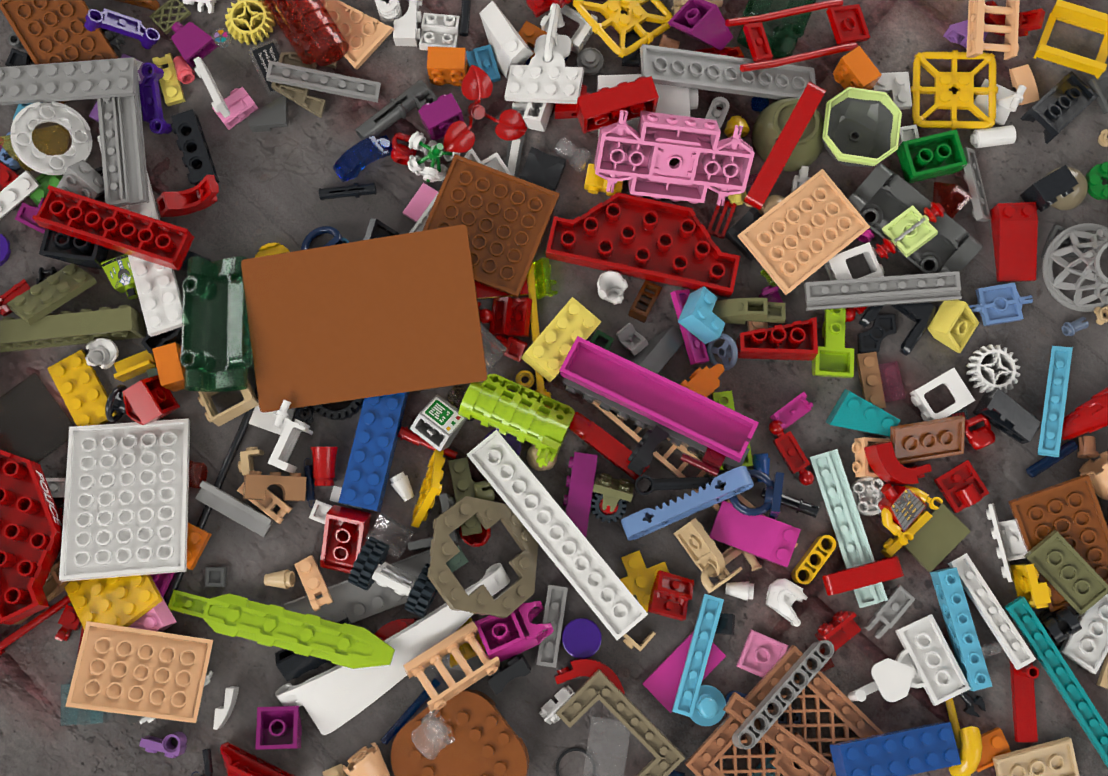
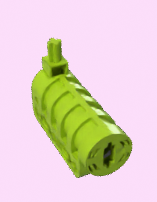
M488 374L486 381L470 383L461 402L458 415L469 420L472 418L481 421V425L487 428L489 426L495 427L503 435L511 434L517 437V441L521 443L527 441L535 445V449L538 450L536 462L539 463L538 466L541 468L543 465L547 466L549 461H554L574 417L575 411L572 407L497 374Z

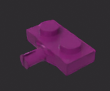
M42 197L38 207L22 203L15 220L44 234L46 228L40 227L32 217L33 215L37 216L45 198Z

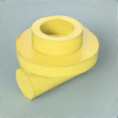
M745 191L741 194L728 195V199L732 204L742 205L747 193Z

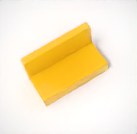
M145 350L115 362L114 366L117 373L113 375L115 379L122 382L147 372V369L156 367L154 355Z

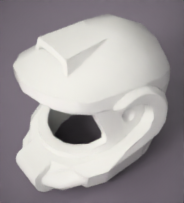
M786 578L776 579L768 587L766 605L790 621L792 626L798 627L801 621L791 606L795 601L802 602L807 600L808 597L803 593V588Z

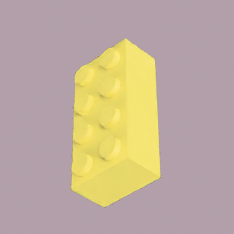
M572 297L527 349L521 359L548 382H551L560 372L559 370L577 336L587 340L602 321Z

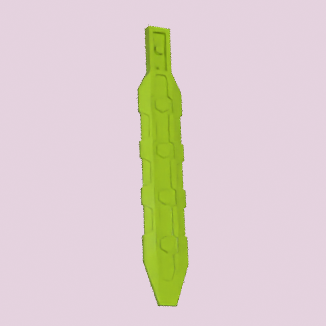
M173 590L168 604V608L172 611L204 619L216 633L253 640L257 644L268 647L275 646L291 650L295 654L325 659L333 664L352 669L391 665L395 652L394 648L366 628L324 620L319 616L285 610L284 607L272 604L265 605L233 594H225L209 599Z

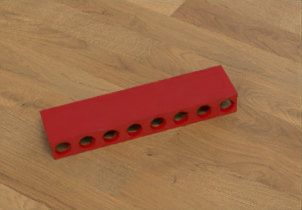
M50 185L47 188L49 192L37 216L33 215L32 217L40 227L177 271L180 270L195 238L186 228Z

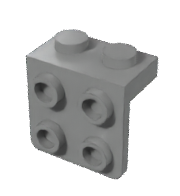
M84 160L69 166L56 187L94 200L105 193L103 177Z

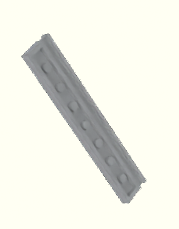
M959 271L804 283L806 311L962 299Z

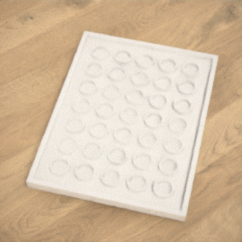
M188 418L158 420L146 425L130 422L69 427L59 580L61 582L187 571L190 420Z

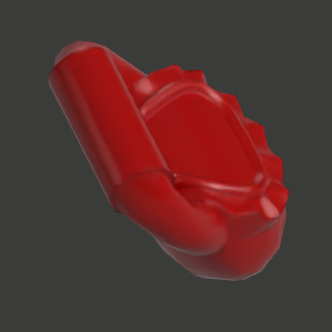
M398 132L392 138L393 149L391 151V159L394 162L408 165L409 156L413 155L415 157L417 150L397 143V139L409 143L411 135Z
M978 414L965 420V434L975 450L984 448L996 441V436L991 430L989 419L985 415ZM981 421H984V426H981V428L973 430L972 432L968 429L969 427Z

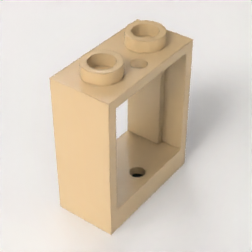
M239 367L197 389L200 395L198 400L207 411L205 412L207 420L210 423L213 422L218 427L259 405L246 373ZM237 383L244 401L218 414L211 396Z

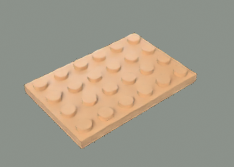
M821 169L742 231L738 238L782 292L787 295L863 234L870 226L827 173Z
M86 621L65 707L196 723L213 640Z

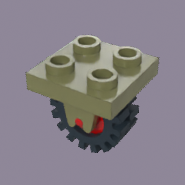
M606 473L596 474L593 492L595 493L591 503L592 512L596 514V518H601V522L606 520L608 523H611L613 520L617 522L618 518L621 519L626 512L627 501L631 502L634 484L625 478L618 480Z

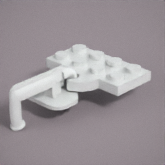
M554 3L552 6L547 35H541L536 39L534 47L535 56L530 60L529 65H510L504 96L506 101L577 104V98L580 97L584 69L583 67H566L564 59L570 55L572 42L566 35H556L557 28L565 25L560 6L557 3Z
M930 614L895 630L904 650L897 655L895 660L887 658L874 664L871 669L874 681L848 693L847 697L851 701L863 702L867 695L879 690L886 701L896 702L908 695L910 687H924L933 706H936L971 688L933 615Z

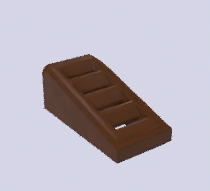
M645 280L628 315L645 323L662 287ZM645 289H648V290L654 292L655 294L653 295V294H651V293L645 291ZM640 302V303H642V304L648 306V308L645 307V306H642V305H640V304H638V303Z

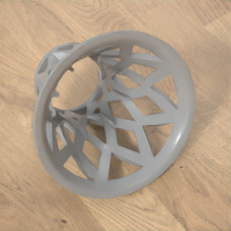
M1093 223L1074 225L1060 232L1049 244L1042 264L1044 282L1053 298L1066 308L1080 312H1093L1096 307L1103 308L1108 305V296H1106L1108 293V278L1102 273L1100 268L1101 254L1108 247L1107 227ZM1085 231H1096V234H1092ZM1070 237L1073 246L1058 249L1061 243ZM1078 237L1090 239L1091 242L1079 243ZM1093 247L1094 249L1083 253L1079 248ZM1074 252L1079 258L1069 263L1061 256ZM1053 260L1065 268L1055 280L1052 271ZM1081 262L1088 265L1084 271L1072 268ZM1070 273L1080 276L1076 283L1063 281ZM1085 279L1096 281L1095 284L1081 286ZM1060 289L1076 290L1074 301L1066 297ZM1094 289V294L1082 298L1084 290ZM1100 298V303L1087 304Z

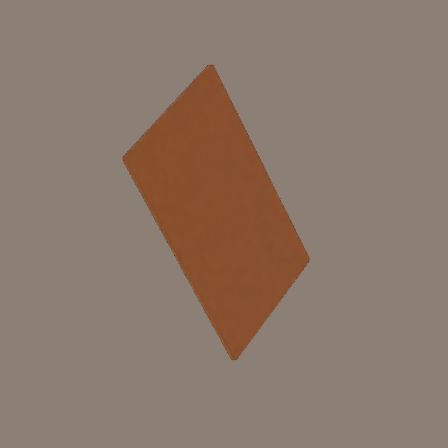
M464 224L241 261L259 408L263 413L280 410L283 400L291 402L289 409L481 382L486 381L488 378L468 228Z

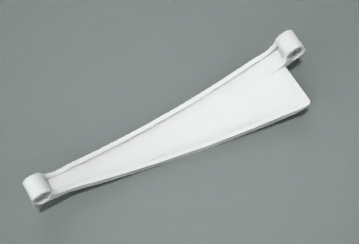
M496 563L486 570L481 580L465 589V592L469 595L480 585L484 584L491 596H493L510 583V578L502 564ZM445 603L424 616V618L384 640L385 643L395 649L391 665L357 669L337 665L299 685L287 683L281 686L275 695L283 706L300 707L303 705L321 734L327 735L355 717L407 676L403 665L456 632L474 613L451 610Z

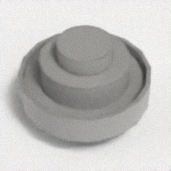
M585 48L578 54L577 67H583L585 75H595L603 68V55L596 48Z

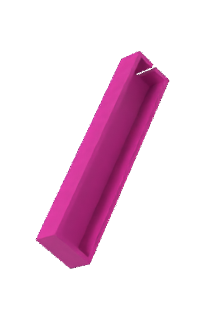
M577 336L559 370L562 377L739 463L759 422L579 336Z

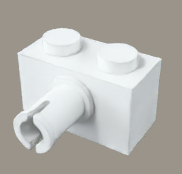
M514 101L512 109L525 112L523 119L528 129L545 132L555 103Z

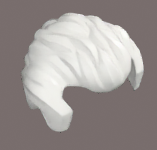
M608 270L598 278V295L601 299L614 305L621 304L624 299V291L628 288V283L617 271Z
M98 338L91 340L86 345V349H89V353L85 357L88 366L101 365L102 369H108L114 364L119 355L118 346L111 339Z

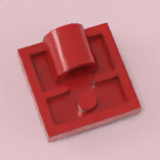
M965 460L934 479V482L954 513H958L964 508L976 504L989 494V491L969 460Z

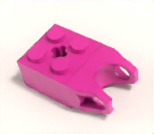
M541 601L523 603L506 618L489 615L475 622L490 660L498 657L500 662L539 645L554 632L551 623L532 624V620L544 609Z

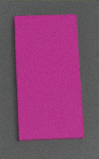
M693 632L642 683L670 713H672ZM714 643L711 646L702 681L726 657Z

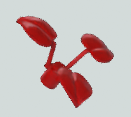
M475 65L470 66L461 83L463 95L469 100H475L468 106V113L470 115L468 117L469 126L467 127L465 122L459 120L453 122L448 127L443 139V149L448 152L463 153L473 147L475 135L470 131L473 118L480 120L483 117H487L498 123L495 127V133L498 137L507 141L516 140L527 131L522 115L514 109L504 110L500 114L499 120L485 113V108L479 103L481 98H488L491 95L493 84L487 73Z

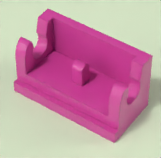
M802 392L771 415L770 418L772 421L780 420L782 422L780 426L785 430L812 410L813 403H809L806 400V393Z

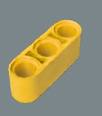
M822 535L815 539L792 571L791 577L795 583L808 584L813 580L836 548V541L832 536ZM823 539H827L829 542V547L826 550L821 545ZM812 554L818 558V562L815 565L810 563V556ZM800 570L806 572L804 581H801L798 577Z

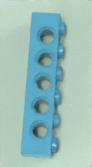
M948 567L930 572L953 652L971 688L969 690L977 691L992 687L957 567Z

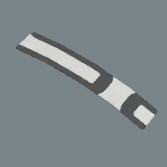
M518 111L523 117L525 112ZM525 134L516 140L508 142L505 165L512 176L518 177Z

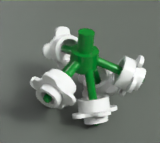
M416 131L411 135L408 147L420 150L425 157L421 158L417 155L415 157L410 155V160L407 162L409 169L418 176L422 175L423 180L427 182L444 180L448 168L440 164L441 156L443 155L445 160L449 162L453 160L455 154L460 156V153L443 151L444 146L435 140L425 144L426 137H424V134ZM424 162H431L430 167H425Z

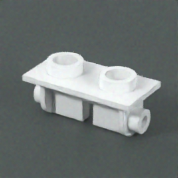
M569 685L567 687L564 686L554 695L558 700L556 704L550 699L541 707L539 714L545 718L544 721L548 724H554L561 719L556 714V711L574 694L573 689Z

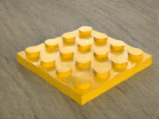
M151 575L70 581L64 587L83 629H85L86 621L129 627L163 601Z

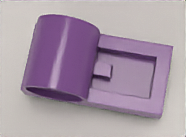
M180 731L169 734L164 739L148 735L141 738L139 746L144 747L145 751L150 753H157L159 751L165 753L164 756L177 758V756L185 753L187 738ZM172 737H174V738L177 739V741H178V746H177V747H174V746L172 745V743H171Z

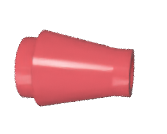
M176 56L173 59L177 79L183 84L193 82L195 79L194 70L182 56Z

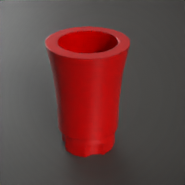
M311 447L315 486H334L333 478H335L338 447Z

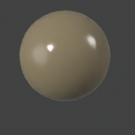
M1068 167L1079 184L1073 187L1074 192L1066 197L1062 195L1057 197L1058 201L1052 204V207L1059 210H1071L1084 201L1088 191V183L1085 176L1075 168ZM1059 168L1051 170L1049 173L1045 175V177Z

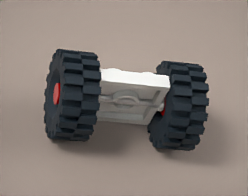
M372 536L369 537L353 564L348 582L366 591L370 589L374 581L382 587L388 586L394 589V592L398 595L408 596L405 610L424 618L438 592L427 577L430 564H425L418 577L411 575L385 562L390 549L389 544Z

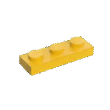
M922 511L905 532H911L914 535L933 516L928 511ZM896 536L894 539L890 538L883 544L884 548L880 552L885 557H892L903 546L899 543V536Z

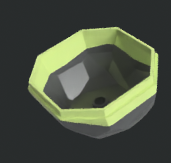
M848 87L826 103L822 142L830 156L846 166L873 167L898 149L902 112L886 92Z

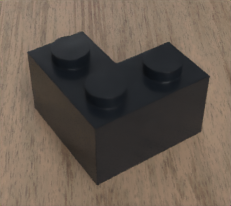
M1064 165L1032 184L1020 196L1024 202H1036L1037 210L1042 212L1057 202V197L1060 195L1066 197L1074 192L1073 187L1079 183L1068 167Z

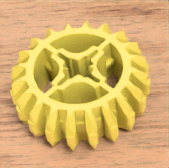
M237 0L236 4L231 2L232 8H227L228 14L225 15L227 20L225 25L233 39L238 40L241 44L245 42L247 45H250L253 42L257 45L258 40L263 42L264 37L269 38L268 32L273 33L272 27L275 26V15L265 0Z

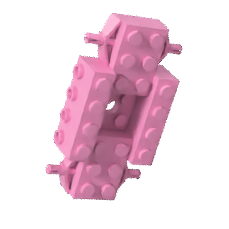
M621 110L617 123L600 127L594 169L596 175L607 180V192H614V186L617 181L628 180L629 192L633 196H649L653 199L666 198L674 202L682 200L698 204L704 203L707 188L718 193V200L716 202L718 206L720 204L724 206L725 198L728 195L745 192L755 153L753 148L741 139L743 126L739 125L738 127V125H735L733 136L719 141L721 131L716 120L641 111L637 132L626 123L628 111ZM673 158L679 159V163L675 166L669 164V161Z

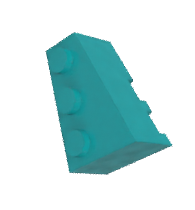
M845 389L825 422L833 426L890 437V427L897 426L900 419Z

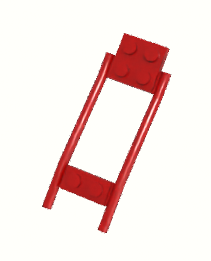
M827 0L762 15L726 19L725 21L727 27L744 25L745 37L755 63L741 64V72L774 68L840 52L852 51L858 47L856 42L867 41L871 38L860 4L843 6V0ZM827 8L826 13L837 46L772 60L773 55L761 22Z

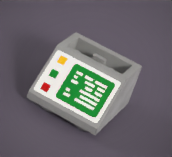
M437 394L418 414L410 430L441 452L451 445L467 418L458 415L459 409Z

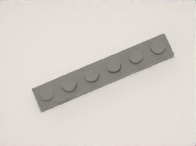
M270 60L266 74V81L377 103L381 87L380 82Z

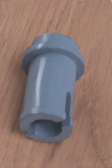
M1080 317L1075 321L1065 322L1061 330L1065 336H1073L1075 332L1088 328L1089 323L1088 321L1082 323L1086 318Z

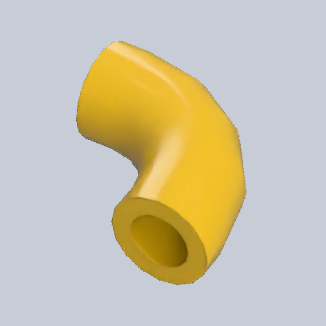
M973 726L959 730L961 742L959 757L961 764L949 767L952 776H971L980 763L982 755L981 734L979 728Z

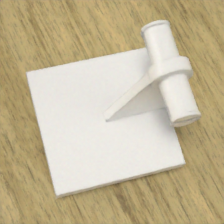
M984 79L981 87H989V80ZM996 84L998 87V93L996 94V124L1004 126L1010 112H1015L1019 103H1022L1024 99L1023 94L1027 89L1024 85H1019L1017 91L1013 92ZM976 95L974 105L988 117V95Z
M283 400L280 410L263 413L258 405L253 411L249 424L281 435L287 420L292 421L296 408L289 409L291 402Z

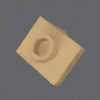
M651 631L640 645L630 636L624 634L625 639L623 642L631 649L636 647L641 651L656 633Z

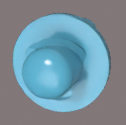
M701 685L691 719L701 726L717 724L725 714L723 708L726 705L723 694L711 685Z

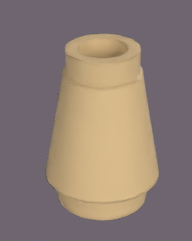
M286 569L265 574L264 584L265 586L289 589L295 585V573Z

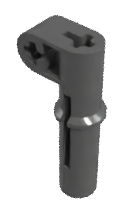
M418 80L395 99L391 98L389 104L357 127L355 131L359 138L365 144H368L399 119L406 118V114L413 108L421 109L424 104H427L426 98H428V103L430 104L438 98L422 80Z

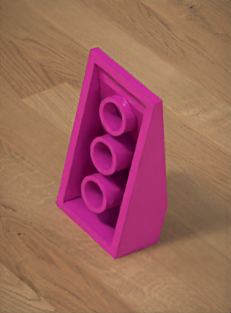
M722 501L709 537L777 565L788 567L801 529L764 515H744L737 511L731 503Z

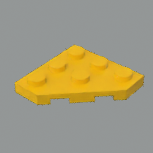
M435 449L429 460L426 477L423 479L417 505L415 504L411 523L413 527L419 528L421 522L426 521L428 509L433 508L435 496H439L441 493L442 484L440 482L444 471L441 469L445 463V457H443L444 450L439 452Z

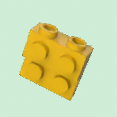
M1034 564L1010 565L1017 597L1024 596L1031 608L1049 607L1048 603H1051V590L1046 582H1038L1039 574Z

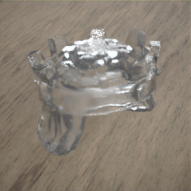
M439 710L427 713L422 718V725L412 732L414 745L430 760H434L440 750L455 741L454 737L449 738L452 730L450 727L447 728L443 722L444 718L442 716L435 717Z

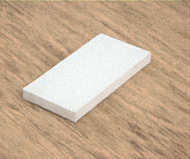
M1108 594L1077 618L1082 629L1073 635L1068 634L1067 639H1065L1059 650L1061 654L1092 674L1097 673L1108 653Z

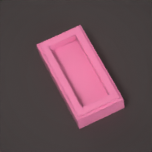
M423 182L404 209L403 215L417 222L438 191Z

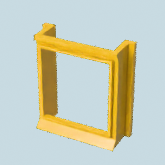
M1057 0L1049 14L1033 58L1036 59L1038 57L1092 74L1099 79L1107 67L1105 61L1108 56V14L1063 0ZM1058 20L1103 34L1104 37L1096 59L1092 60L1048 46L1047 42L1055 21Z

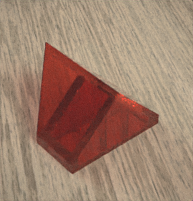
M934 182L933 202L941 204L944 208V213L951 218L972 198L969 193L957 184Z

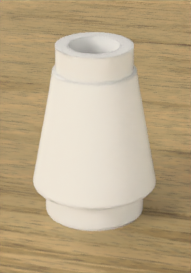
M401 472L390 478V485L404 502L414 497L408 475Z
M750 581L726 582L725 594L746 601L748 599L753 600L754 584L750 583Z

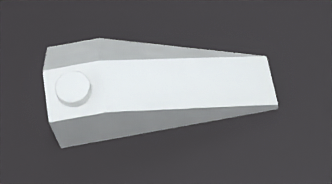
M491 1L479 14L488 42L491 44L497 67L505 78L508 79L510 65H522L534 53L495 2Z

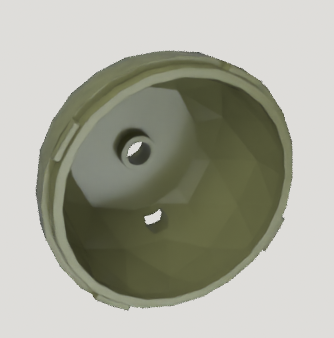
M784 98L775 101L764 108L755 120L752 130V143L764 162L799 98ZM817 109L784 166L783 170L785 172L800 170L801 166L811 165L822 153L824 147L822 142L824 119Z

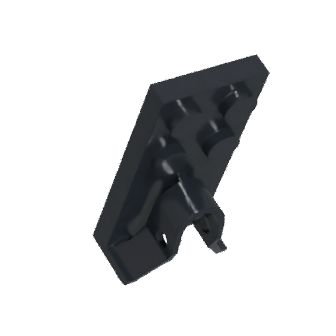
M1071 71L1020 119L1031 122L1037 120L1045 128L1043 131L1045 143L1048 144L1089 106L1098 95Z

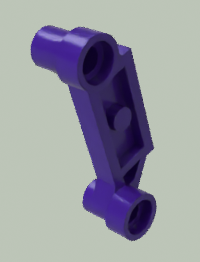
M105 8L102 12L90 9L85 17L84 27L88 31L92 32L97 28H104L138 39L145 49H151L160 38L157 30L154 28L146 29L141 24V20Z
M146 62L141 68L144 79L139 84L143 121L150 123V130L153 133L169 134L172 131V127L163 117L158 83L159 79L163 78L164 71L157 67V65Z

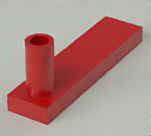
M1010 661L1015 741L1038 742L1034 679L1039 676V669L1033 666V662L1023 668L1016 670Z

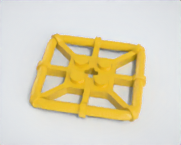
M573 0V6L593 28L592 31L598 34L609 48L621 58L632 54L642 44L652 43L654 38L671 27L668 21L673 15L660 0H607L603 4ZM651 1L664 16L647 13L642 5ZM587 10L600 12L606 20L602 23H597ZM621 10L626 11L627 15L625 13L621 14ZM647 21L662 25L649 33L640 24ZM611 25L619 33V46L604 29ZM634 30L641 39L625 48V35Z
M952 50V52H918L914 56L913 86H911L913 124L922 128H950V130L992 128L995 125L996 94L998 93L995 55L983 52V54L974 58H967V52H958V50ZM926 59H951V72H939ZM957 59L983 60L971 72H957ZM989 64V87H974V76ZM921 66L934 77V87L920 86ZM955 87L958 91L956 94H953L949 89ZM920 94H934V105L920 116ZM974 95H988V117L974 105ZM937 109H950V121H926V119ZM957 110H969L980 121H957Z

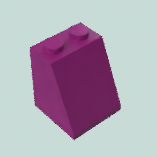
M688 0L668 21V24L675 29L718 50H722L733 38L730 29L725 25V20L718 6L705 0Z

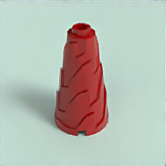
M1108 387L1090 397V400L1075 408V411L1064 417L1063 441L1076 438L1088 432L1092 433L1108 426Z

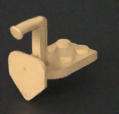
M696 518L673 533L696 566L702 571L701 582L708 593L717 589L742 570V567H739L729 573L725 565L741 553L751 565V571L762 568V565L759 564L754 555L737 548L730 547L721 554L714 540L709 537L703 525ZM709 577H717L719 581L713 585Z

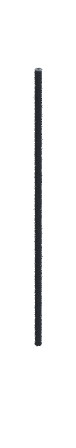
M256 387L254 393H255V395H256V397H257V399H258V393H257V387ZM255 407L244 414L214 486L221 489ZM206 504L196 525L201 529H204L212 511V508ZM176 572L164 599L167 606L173 590L178 589L185 572Z

